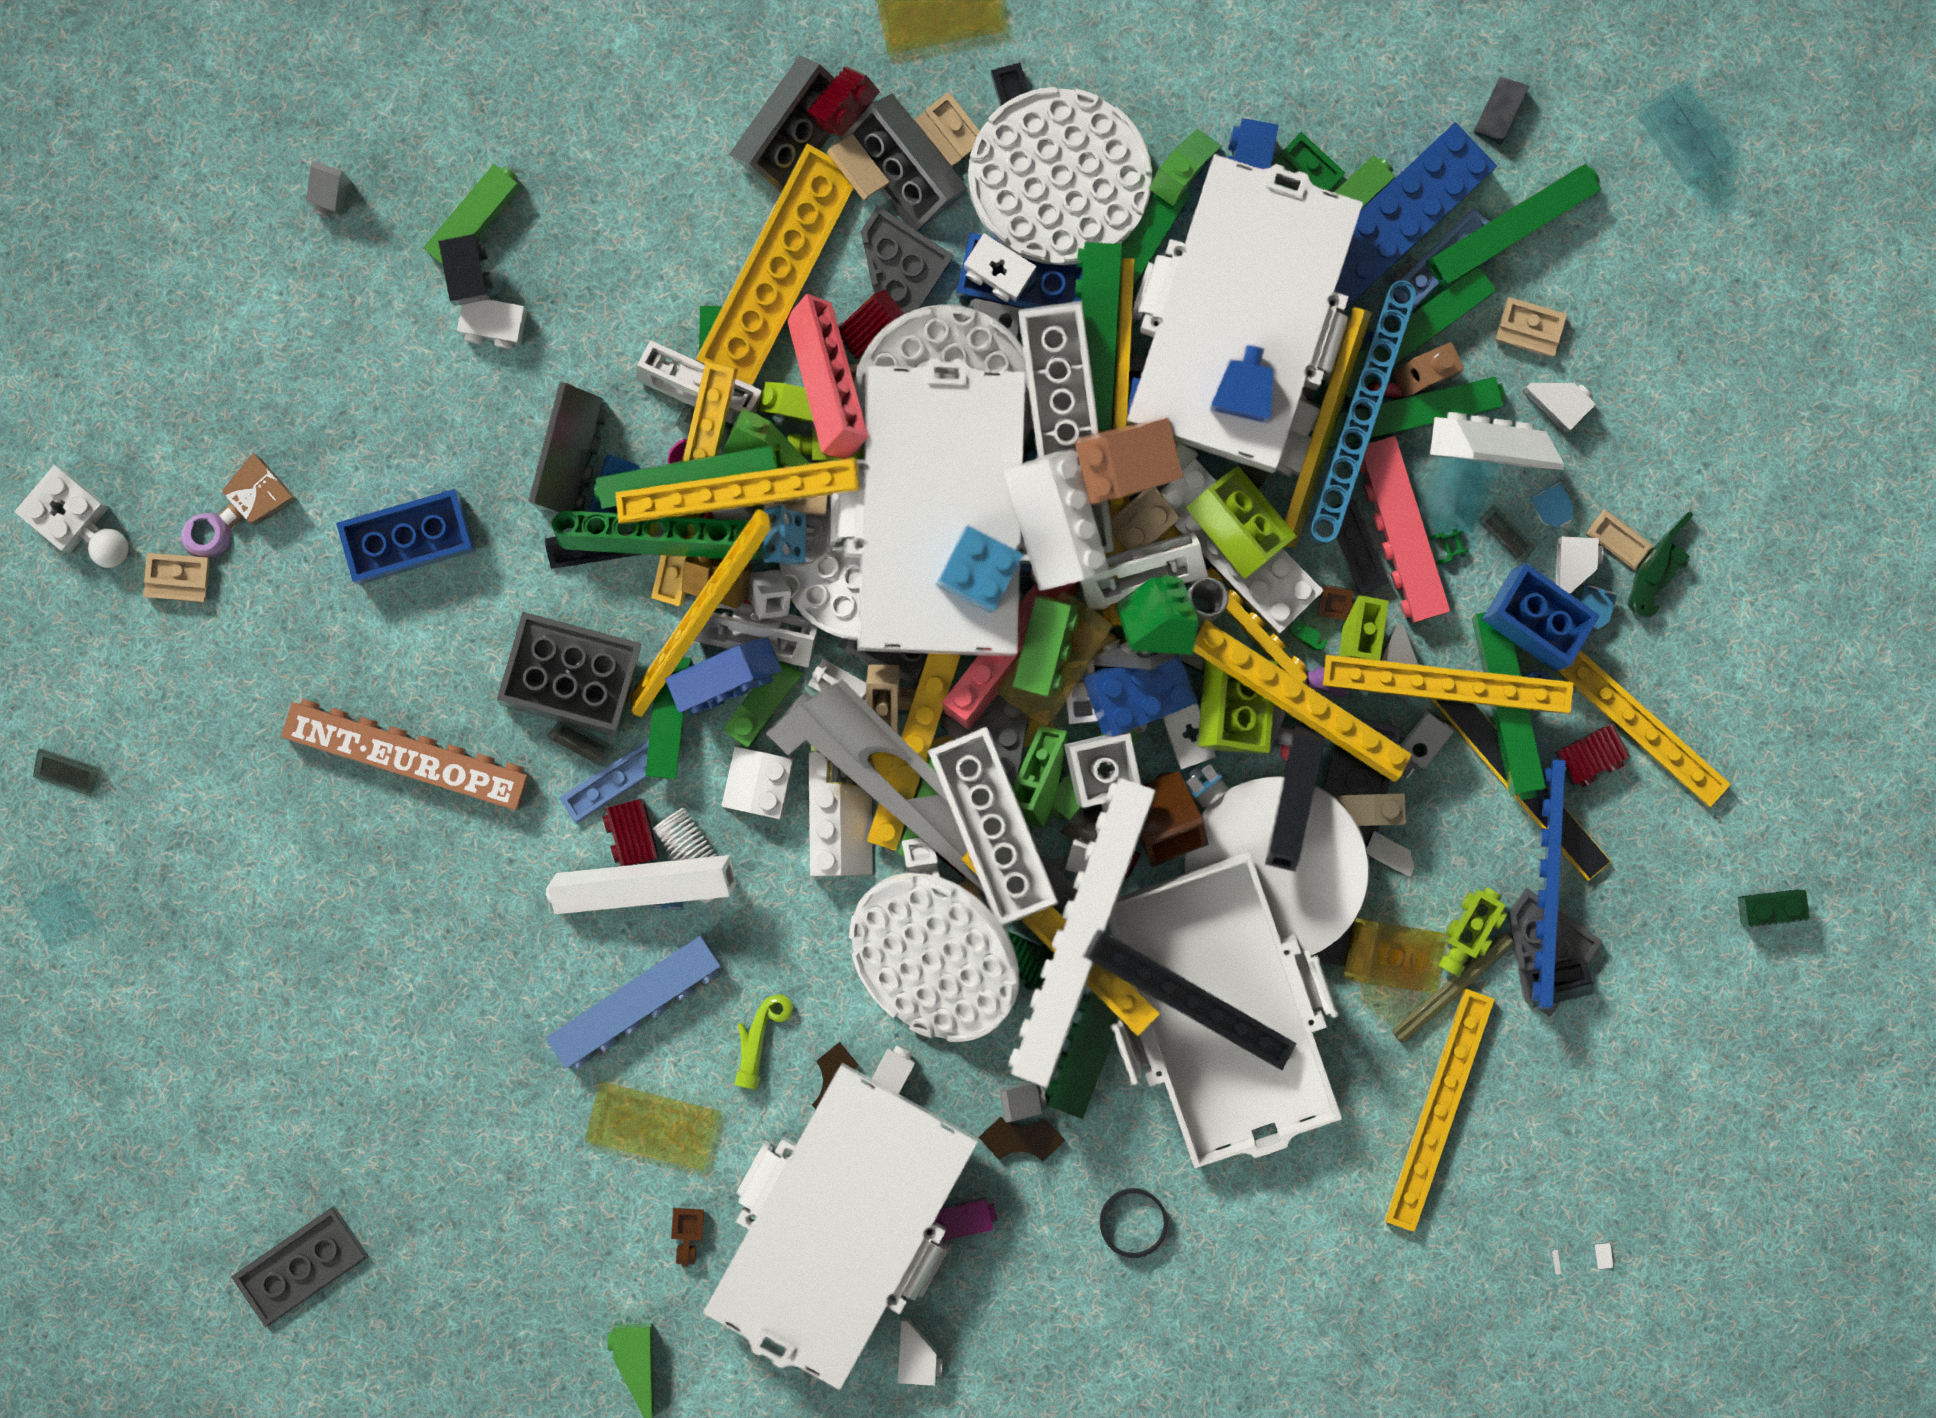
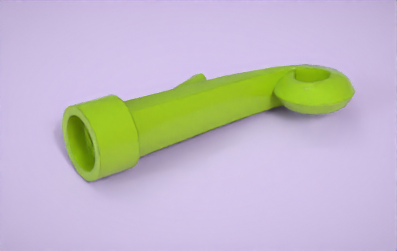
M775 994L767 997L756 1011L749 1034L742 1022L738 1024L741 1060L739 1071L736 1072L734 1085L758 1090L761 1078L759 1076V1069L768 1018L775 1022H784L791 1017L793 1005L787 996ZM777 1004H782L783 1012L777 1015L773 1007Z

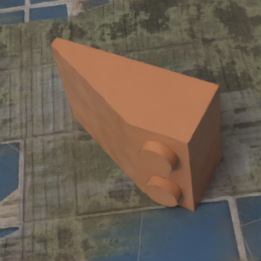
M1169 416L1080 437L1076 440L1075 446L1090 505L1124 497L1183 478Z

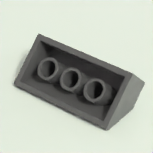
M799 55L732 149L730 155L748 171L781 193L805 145L809 144L820 150L831 135L830 132L823 130L808 113V108L812 107V103H815L820 94H823V90L827 89V85H831V80H835V78L820 64Z
M893 93L872 103L839 139L841 141L851 134L856 137L889 181L887 186L881 189L880 192L903 221L917 232L950 207L968 189Z

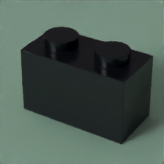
M475 234L438 241L450 302L454 306L490 299L489 290H494L490 271L485 272L483 260H488L485 242H479Z

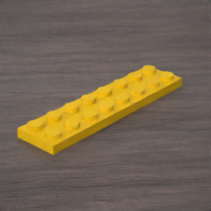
M809 144L805 145L695 361L705 365L706 361L711 360L738 368L736 379L751 386L753 385L854 188L829 155Z

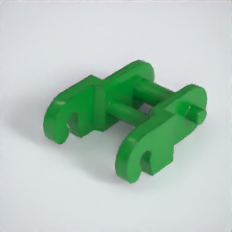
M1456 528L1453 529L1452 534L1446 536L1444 532L1427 537L1428 541L1437 538L1443 540L1447 551L1445 559L1435 561L1436 566L1452 561V556L1458 554L1464 557V552L1469 551V548L1464 549L1460 537L1464 533L1463 530L1457 531ZM1454 537L1458 551L1453 553L1448 543V538Z
M1295 621L1290 625V634L1314 651H1319L1326 646V639L1320 641L1319 644L1317 643L1321 633L1304 622Z

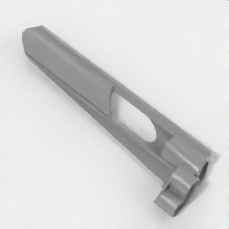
M843 679L813 697L805 692L768 729L766 734L787 755L807 740L984 892L979 877L961 860L968 852V849L938 774ZM874 752H886L899 756L939 795L905 800L869 764V755Z

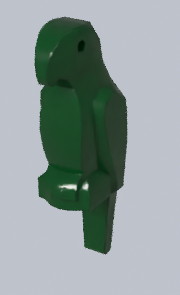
M1692 512L1685 513L1638 566L1628 598V607L1637 616L1646 618L1655 615L1659 610V605L1655 606L1654 595L1670 583L1677 569L1685 568L1688 565L1690 556L1678 545L1672 544V541L1693 516Z

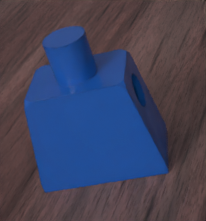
M1246 345L1243 361L1230 359L1210 405L1211 411L1268 424L1271 417L1274 370L1261 366L1264 354L1263 348Z

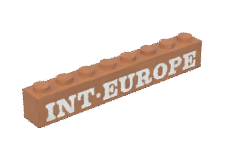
M302 699L301 704L291 703L281 738L503 807L520 810L530 775L523 773L525 767L507 762L506 767L494 764L495 758L480 753L477 754L476 758L465 755L466 749L448 744L447 749L435 746L437 740L419 735L418 740L406 737L408 731L393 726L389 727V731L377 728V721L361 717L359 722L348 719V712L331 708L330 713L318 710L319 703Z

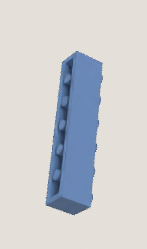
M700 935L545 1039L565 1069L571 1065L578 1069L591 1060L588 1054L599 1048L601 1053L617 1043L614 1039L615 1036L623 1031L628 1036L643 1026L640 1022L642 1018L648 1014L655 1018L667 1010L668 1007L665 1003L676 997L678 1001H681L694 992L691 987L700 980L705 985L720 975L717 969L722 964L703 935Z

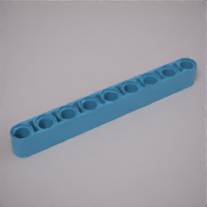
M1407 281L1395 282L1385 294L1309 526V536L1317 544H1328L1339 533L1416 299L1415 288ZM1403 290L1408 296V302L1404 304L1397 303L1393 298V291ZM1384 320H1395L1398 323V331L1395 333L1386 331L1383 326ZM1384 348L1389 354V360L1386 362L1376 360L1374 349ZM1370 376L1378 380L1379 389L1377 391H1369L1365 387L1364 379ZM1356 406H1365L1369 410L1370 417L1368 420H1359L1355 416ZM1350 434L1357 436L1360 440L1359 449H1349L1345 444V437ZM1337 464H1345L1350 468L1351 475L1348 479H1341L1336 475L1335 468ZM1328 493L1339 495L1341 498L1339 508L1335 509L1327 505L1326 495ZM1319 522H1326L1331 526L1332 532L1330 537L1323 538L1317 534L1316 525Z

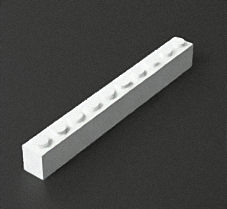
M1119 778L1117 784L1111 783L1106 800L1110 801L1107 813L1101 812L1095 827V830L1100 831L1096 843L1090 841L1084 857V859L1089 860L1085 872L1079 871L1073 887L1078 890L1074 902L1068 901L1062 917L1067 919L1063 931L1057 930L1052 944V948L1056 949L1052 961L1046 960L1041 977L1045 978L1042 990H1035L1030 1007L1035 1008L1031 1020L1025 1018L1019 1036L1024 1038L1020 1050L1014 1048L1008 1066L1013 1067L1012 1075L1044 1087H1048L1093 966V962L1084 958L1083 955L1097 929L1106 931L1156 791L1123 778Z

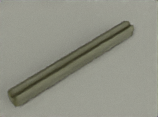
M1502 933L1497 937L1483 956L1478 954L1476 958L1465 966L1460 978L1454 975L1393 1029L1394 1036L1402 1043L1410 1038L1515 944L1513 939L1507 933Z

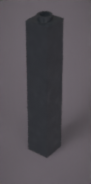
M1311 688L1333 702L1334 694L1328 693L1322 688ZM1297 718L1294 724L1264 864L1294 872L1301 856L1325 741L1323 735Z

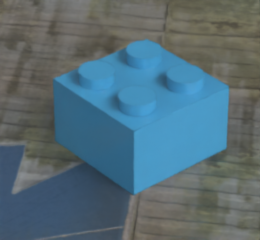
M967 525L948 558L936 585L992 613L996 609L1024 554Z

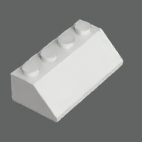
M1448 412V418L1435 417L1431 455L1523 467L1564 469V463L1547 432L1534 430V424L1516 422V427H1512V421L1494 419L1493 424H1489V417L1471 416V420L1468 421L1466 420L1467 414Z
M1074 450L1054 452L1004 470L1039 590L1081 581L1109 570Z
M809 752L810 876L873 875L872 843L867 842L872 825V796L859 785L831 782L832 762L821 752ZM870 754L868 758L870 759L869 764L872 766V756Z

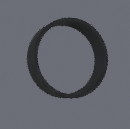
M1137 1188L1121 1190L1112 1195L1102 1208L1100 1214L1101 1234L1106 1244L1121 1256L1128 1258L1147 1256L1159 1248L1167 1234L1168 1219L1166 1211L1161 1202L1148 1191ZM1131 1193L1142 1194L1154 1200L1160 1207L1164 1220L1163 1230L1157 1242L1149 1249L1136 1253L1125 1252L1116 1248L1108 1240L1104 1231V1216L1110 1204L1120 1196Z

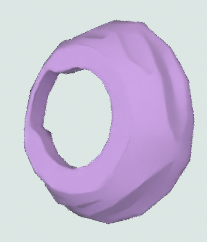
M202 513L193 516L186 522L181 533L183 547L190 555L210 559L222 554L227 549L231 539L230 527L215 513ZM201 519H208L215 530L213 540L206 545H199L192 538L194 523Z

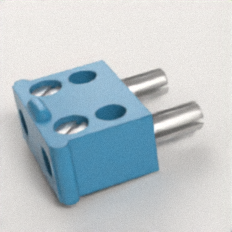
M784 505L765 508L764 512L769 516L771 530L763 540L764 563L776 562L788 566L800 563H813L814 558L811 557H815L814 554L806 552V533H813L815 528L811 527H815V525L806 522V514L785 509Z

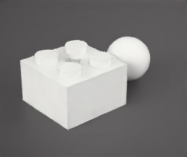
M57 465L52 466L14 511L63 552L70 554L82 539L88 543V552L91 559L101 567H116L128 555V542L124 535L114 529L100 530L95 526L109 506L64 468ZM60 504H63V508L66 510L63 515L58 513Z
M1124 732L1114 737L1103 735L1064 744L1077 805L1082 808L1101 804L1103 812L1107 813L1110 801L1106 800L1111 783L1117 784L1119 778L1141 785L1130 733ZM1102 762L1109 765L1110 768L1105 770V776L1097 772V768L1100 767Z

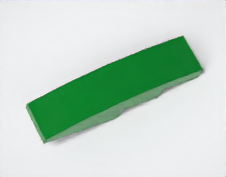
M683 657L670 676L689 668L691 658ZM665 682L654 698L645 776L677 779L685 711L678 712L667 682Z

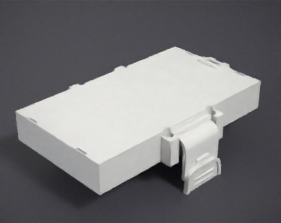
M1214 154L1185 244L1170 239L1165 256H1156L1154 264L1148 262L1134 304L1131 322L1136 323L1137 319L1141 320L1143 313L1152 314L1153 316L1145 314L1140 333L1154 339L1126 426L1169 416L1175 442L1274 473L1303 386L1317 390L1322 377L1326 380L1325 385H1329L1349 319L1346 315L1342 314L1348 296L1336 293L1334 290L1363 202L1320 189L1310 182L1308 174L1302 172L1292 173L1277 164L1268 169H1258ZM1274 182L1295 188L1297 191L1276 185ZM1246 345L1263 348L1264 354L1261 366L1274 370L1271 417L1268 424L1210 410V405L1230 359L1243 361ZM1241 452V453H1244V454H1247V455H1250V456H1254V457H1253V459H1252V458H1249V457L1240 455V454H1238V453Z
M930 359L924 366L916 368L868 366L866 371L864 422L869 437L864 442L863 460H857L858 471H863V473L859 472L860 491L831 495L829 545H835L836 542H841L845 537H853V539H847L845 542V557H860L857 651L1014 656L1017 654L1019 564H1031L1004 470L1022 464L1025 372L975 370L970 368L964 360H953L948 363L941 362L940 359ZM935 373L956 374V379L959 380L934 378ZM967 525L1024 554L996 609L992 613L936 585L948 558ZM885 644L901 645V646H900V647H893V646H885ZM976 648H992L991 650H976Z
M1250 851L1118 896L1109 920L1114 938L1297 1043L1284 1069H1277L1134 987L1160 1015L1139 1036L1118 1016V1023L1113 1024L1111 1027L1116 1034V1040L1126 1069L1129 1072L1131 1084L1138 1083L1137 1078L1142 1077L1141 1068L1146 1066L1145 1075L1150 1087L1165 1082L1194 1168L1242 1153L1258 1158L1287 1148L1291 1138L1297 1134L1341 1120L1335 1097L1312 1034L1314 1031L1327 1027L1321 1009L1318 1007H1323L1325 1014H1331L1332 1018L1338 1016L1318 956L1311 957L1308 950L1300 951L1295 934L1282 939L1279 938ZM1314 1115H1315L1314 1118H1311V1119H1308V1120H1305V1121L1300 1122V1120H1302V1119H1305V1118H1308V1117H1311V1116H1314ZM1275 1122L1278 1133L1258 1140L1254 1139L1253 1129ZM1230 1144V1146L1216 1150L1218 1147Z
M842 1063L798 1143L796 1144L783 1137L775 1150L776 1153L781 1155L779 1157L772 1153L773 1147L770 1146L771 1143L765 1140L738 1188L736 1194L741 1196L739 1203L744 1208L736 1223L749 1229L703 1314L749 1340L753 1353L758 1356L765 1355L772 1359L771 1361L774 1365L780 1368L788 1365L797 1366L840 1390L885 1308L888 1307L900 1314L907 1302V1298L911 1300H916L917 1296L922 1298L946 1256L950 1243L947 1241L944 1243L940 1242L946 1232V1227L934 1220L975 1148L978 1138ZM861 1080L867 1082L868 1084L874 1086L875 1088L873 1089L872 1087H870V1086L864 1084L863 1082H861ZM942 1124L943 1126H945V1127L951 1129L952 1131H954V1133L948 1131L947 1129L941 1127L940 1125ZM767 1337L787 1349L783 1353L763 1342V1340Z

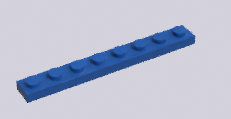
M1552 760L1550 768L1544 769L1545 786H1549L1548 798H1543L1542 816L1547 817V829H1541L1540 847H1546L1545 859H1540L1539 877L1544 878L1543 890H1538L1537 908H1542V921L1537 920L1535 931L1536 939H1541L1540 951H1535L1534 970H1539V982H1533L1532 1000L1538 1001L1537 1009H1551L1553 1007L1565 760Z

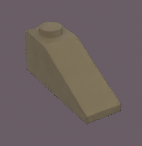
M1405 794L1334 796L1353 816L1358 826L1406 825Z

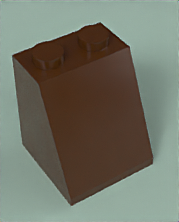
M1179 770L1173 773H1162L1154 781L1146 784L1141 783L1142 786L1156 791L1139 838L1151 867L1209 845L1203 819Z

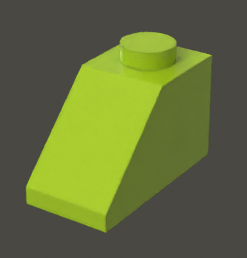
M765 382L764 390L761 394L759 412L785 420L814 423L804 387L786 383Z
M1361 595L1357 597L1342 627L1338 656L1380 661L1389 604L1388 600Z

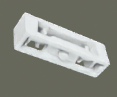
M650 340L637 364L636 381L695 407L705 365ZM666 357L672 359L673 361H672V362L667 361V360H666ZM736 379L726 421L733 424L742 408L756 414L760 407L762 390ZM735 388L744 391V395L734 391Z
M1195 532L1107 556L1108 566H1114L1109 567L1108 571L1081 580L1080 583L1088 610H1101L1108 608L1113 603L1119 602L1151 577L1162 578V576L1171 575L1182 579L1184 584H1194L1201 578L1208 577L1198 538ZM1166 561H1169V564H1171V566L1166 567ZM1116 575H1117V576H1118V578H1117L1118 581L1115 582L1113 576H1116Z
M742 603L738 609L719 604L718 608L732 610L733 616L728 617L729 613L726 611L722 615L713 613L694 640L703 644L730 649L739 644L769 637L778 661L809 668L818 627L805 617L792 614L759 619L752 605ZM784 622L802 628L800 633L790 631V626H785V629H780V626Z

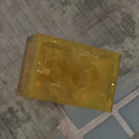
M1356 918L1353 922L1344 978L1372 985L1435 993L1441 969L1438 964L1443 957L1446 934L1433 930Z

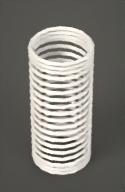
M686 808L678 810L653 828V831L657 833L656 836L662 838L661 842H666L664 847H668L667 851H672L670 856H675L673 858L674 861L694 859L710 847V844H708L694 855L689 856L707 843V840H704L692 850L685 852L704 838V835H702L688 846L683 847L701 834V831L693 834L684 842L679 843L698 829V826L686 832L685 835L677 838L692 827L695 822L690 823L678 833L673 834L692 820V817H689L683 821L689 816V813L685 810ZM680 823L677 827L671 829L674 825ZM710 849L709 851L701 855V857L699 858H705L710 853H712L714 849ZM715 898L702 899L701 902L707 904Z

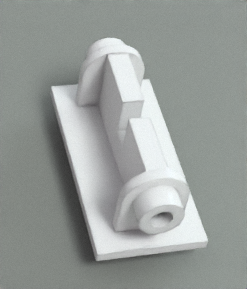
M822 659L808 683L810 687L821 692L843 679L866 702V683Z

